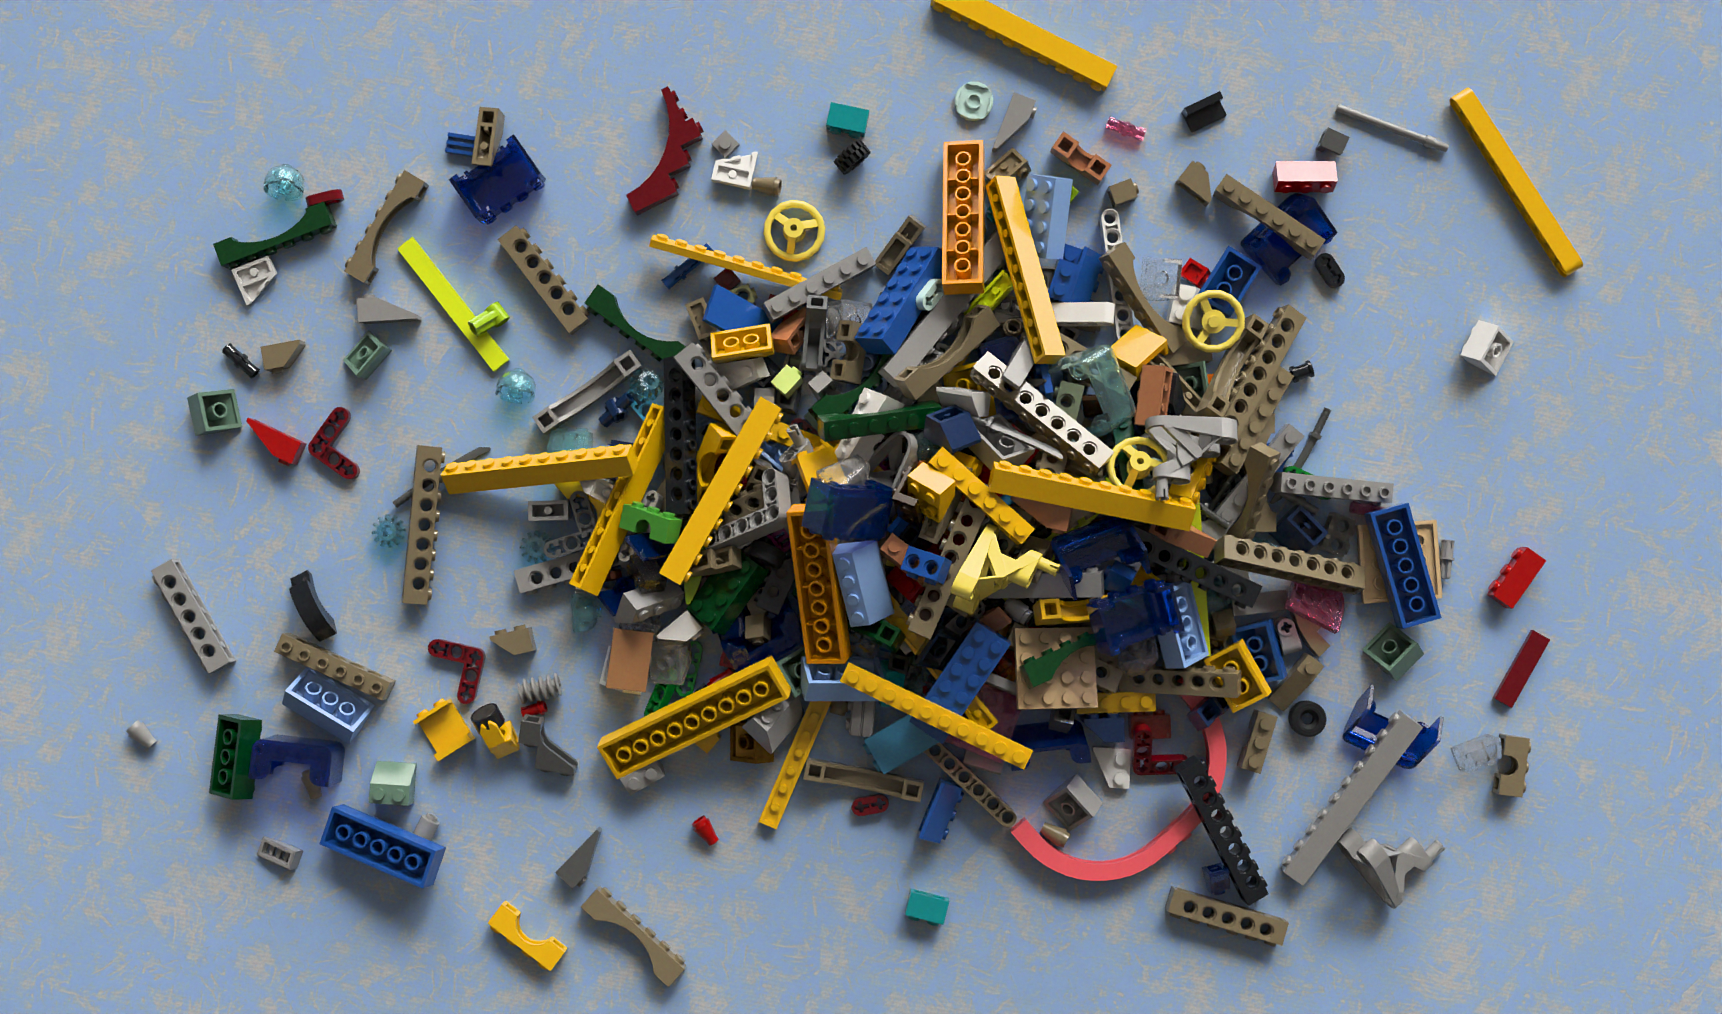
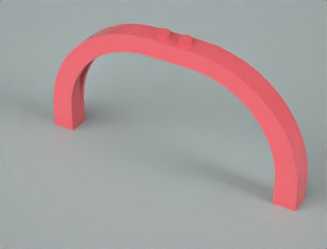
M1182 676L1177 680V682L1183 683ZM1178 695L1190 710L1206 697ZM1217 717L1209 727L1202 729L1206 749V765L1208 767L1206 772L1208 776L1214 779L1217 785L1214 788L1219 793L1225 776L1227 750L1222 724L1219 717ZM1209 793L1204 794L1203 800L1207 799ZM1190 803L1175 820L1145 846L1124 857L1105 861L1084 860L1063 853L1048 843L1025 817L1010 829V832L1034 858L1050 869L1076 879L1108 881L1134 875L1155 864L1166 854L1170 855L1176 850V845L1180 841L1184 842L1192 835L1191 832L1201 823V820L1192 803Z

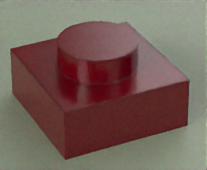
M726 268L713 278L718 285L729 291L741 283L736 274Z

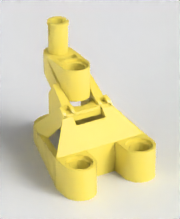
M989 523L953 582L951 593L956 595L953 607L973 615L982 599L1000 589H1005L1008 584L1015 583L1027 589L1037 569L1056 577V572H1059L1061 565L1043 558V554L1034 550L1026 552L1016 560L1002 554L997 541L999 527ZM990 568L992 576L987 577L988 570Z

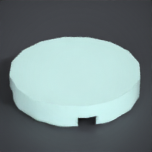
M968 82L958 89L955 95L954 106L957 113L963 119L979 121L990 114L993 107V95L985 84Z

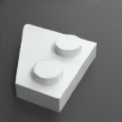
M1092 746L1108 787L1129 789L1131 749Z

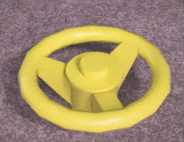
M790 200L778 204L770 211L764 223L763 234L766 245L774 255L785 261L799 262L809 259L819 251L824 242L826 228L821 214L815 207L805 201ZM789 208H800L809 212L814 219L800 221L797 218L788 219L781 212ZM774 219L783 226V235L788 241L786 252L779 249L773 242L771 229ZM818 228L817 239L813 246L805 252L794 254L796 243L804 239L806 231Z
M1207 290L1197 294L1187 304L1182 315V329L1186 339L1195 348L1206 353H1219L1231 348L1240 339L1245 328V314L1241 304L1231 294L1221 290ZM1208 298H1220L1227 301L1234 308L1237 319L1225 318L1221 311L1212 310ZM1200 303L1203 312L1201 317L1202 328L1196 338L1190 327V316L1193 309ZM1225 326L1236 327L1234 334L1226 342L1218 345H1207L1204 343L1210 333H1218Z
M1144 437L1127 438L1114 446L1112 449L1114 454L1107 463L1106 469L1108 478L1114 486L1120 487V485H1123L1117 478L1114 468L1116 458L1123 450L1129 458L1126 466L1129 475L1124 485L1132 488L1136 479L1146 478L1154 467L1167 462V453L1152 439ZM1131 445L1149 446L1159 454L1162 462L1150 458L1143 451H1137ZM1156 484L1146 490L1156 494Z

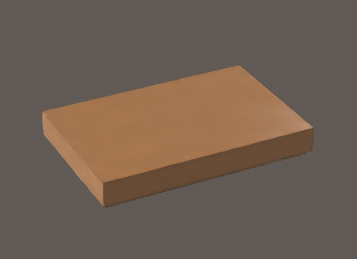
M613 628L606 688L646 692L653 632Z

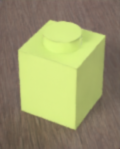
M786 365L771 383L774 388L789 399L804 381L801 377L802 373L796 367L790 368Z

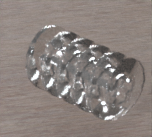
M652 616L644 621L632 624H619L621 629L624 627V629L653 632L656 641L662 626L660 616L656 620H653Z

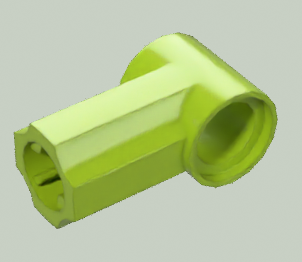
M499 301L488 306L483 313L469 320L468 325L471 332L478 337L493 327H500L510 319V316Z

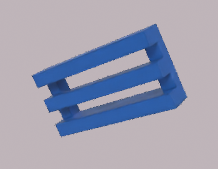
M448 132L445 152L472 157L473 152L451 148L453 145L474 149V144L453 141V138L475 142V136Z

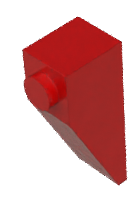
M247 418L246 422L271 454L279 458V463L286 466L298 464L307 443L256 419Z

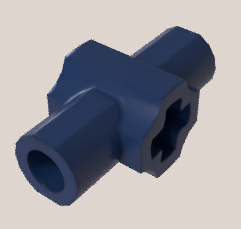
M625 392L620 398L608 399L605 402L606 412L599 417L600 423L608 428L613 422L624 421L628 417L627 408L634 402L633 397Z

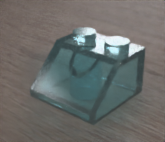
M556 427V431L550 432L547 452L554 453L562 450L572 451L581 448H593V433L588 432L587 428H576V432L568 431V428Z

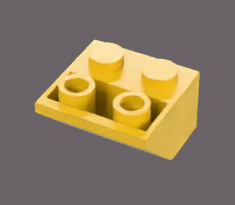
M923 462L907 475V496L918 499L921 512L928 518L940 523L955 496V480Z

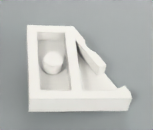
M752 152L751 155L742 157L738 155L730 159L716 160L711 181L750 190L758 152Z
M270 255L231 270L246 305L252 304L278 274Z

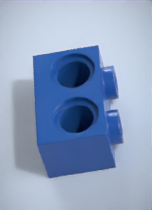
M908 546L900 569L907 572L906 576L918 580V577L925 578V583L936 586V583L944 585L952 561L945 557ZM919 560L918 567L914 568V563ZM937 566L936 573L932 574V569Z

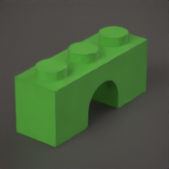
M633 501L632 504L623 505L619 527L634 533L647 532L648 525L650 524L651 532L649 538L669 544L677 542L682 520L676 518L673 513H661L659 508L651 506L647 508L644 507V503Z

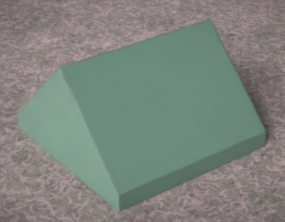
M368 330L343 361L356 376L367 380L392 350Z
M1205 361L1173 367L1202 399L1209 385Z

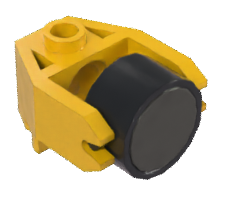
M489 703L474 711L470 719L478 734L482 736L491 754L500 759L520 750L519 738L511 720L505 722V718L497 704Z

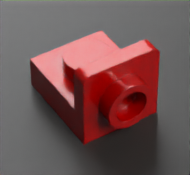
M1189 258L1179 272L1182 278L1199 289L1202 288L1211 274L1207 267L1192 258Z

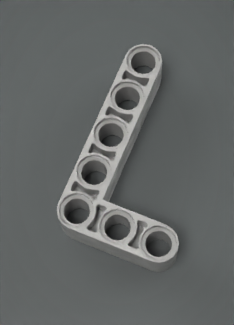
M773 468L766 469L762 475L764 508L720 526L718 530L714 529L710 535L713 539L707 549L718 550L731 545L740 547L787 527L786 512L791 507L787 475Z

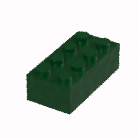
M741 549L742 568L710 575L686 608L710 630L723 636L770 572L761 563L750 558L743 549Z
M218 714L209 788L210 794L230 800L253 799L257 760L260 750V735L262 732L261 719L240 714Z

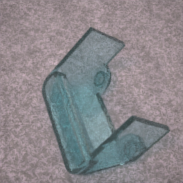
M1099 345L1063 357L1055 364H1051L1048 369L1049 374L1068 368L1073 378L1077 380L1090 379L1103 414L1093 419L1091 427L1085 428L1095 437L1110 433L1134 417L1136 413L1134 401L1115 353L1109 345Z

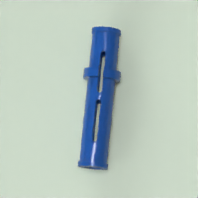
M707 243L704 245L707 248L706 250L713 251ZM688 258L681 265H676L674 267L675 270L661 281L670 290L681 279L687 278L686 275L702 262Z

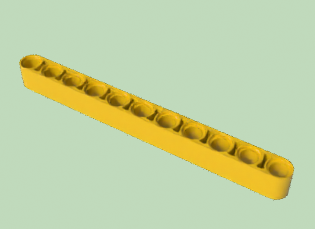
M1467 87L1449 99L1451 107L1558 273L1566 278L1583 267L1580 256L1475 93Z

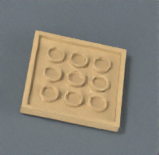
M1437 520L1414 521L1436 599L1442 598ZM1356 525L1359 565L1365 567V589L1361 591L1362 604L1389 602L1367 525Z
M1093 627L1013 629L1017 710L1098 708L1094 646L1084 647L1071 653L1059 665L1051 680L1031 689L1028 688L1019 669L1020 666L1024 665L1023 660L1032 656L1038 659L1042 657L1041 652L1050 648L1053 651L1060 649L1059 644L1067 640L1073 643L1078 640L1076 636L1088 632L1089 635L1093 634Z

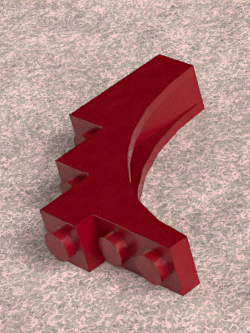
M668 86L661 89L669 116V135L666 149L651 176L638 188L626 195L637 216L679 195L677 192L679 186L675 178L671 179L670 177L691 167L689 161L692 159L687 149L684 151L683 149L703 140L701 133L704 131L699 121L695 123L693 118L685 121L688 119L684 108L679 109L676 103L679 101V98L674 90L670 91Z

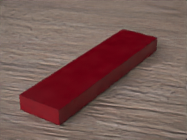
M1530 630L1494 694V699L1510 708L1513 707L1550 639L1534 630Z

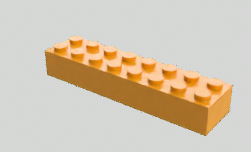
M983 140L944 142L943 292L944 295L984 293L985 150Z
M832 503L793 504L786 514L806 663L845 664L851 655L845 603L832 556L838 545Z

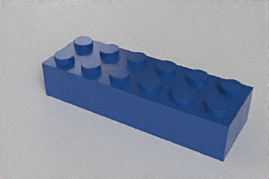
M910 247L906 252L902 262L898 265L892 278L888 281L884 291L878 297L877 302L854 337L866 353L896 354L922 311L916 306L917 295L930 279H942V250L939 247Z
M1400 503L1365 513L1364 517L1396 628L1405 629L1442 618L1409 503Z
M977 619L924 698L962 716L1011 645V641ZM913 716L909 720L910 723L941 744L949 736L948 733Z
M344 804L331 808L319 843L322 846L422 889L434 885L446 850L444 846Z

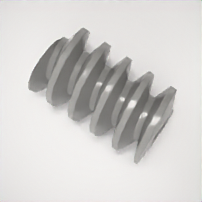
M554 673L553 679L550 678L549 674L546 675V681L539 676L538 682L531 677L529 684L526 679H523L522 685L518 683V692L522 704H526L527 700L531 703L534 702L535 697L538 701H542L543 696L546 700H549L551 695L553 698H557L558 694L562 695L561 683L557 673Z

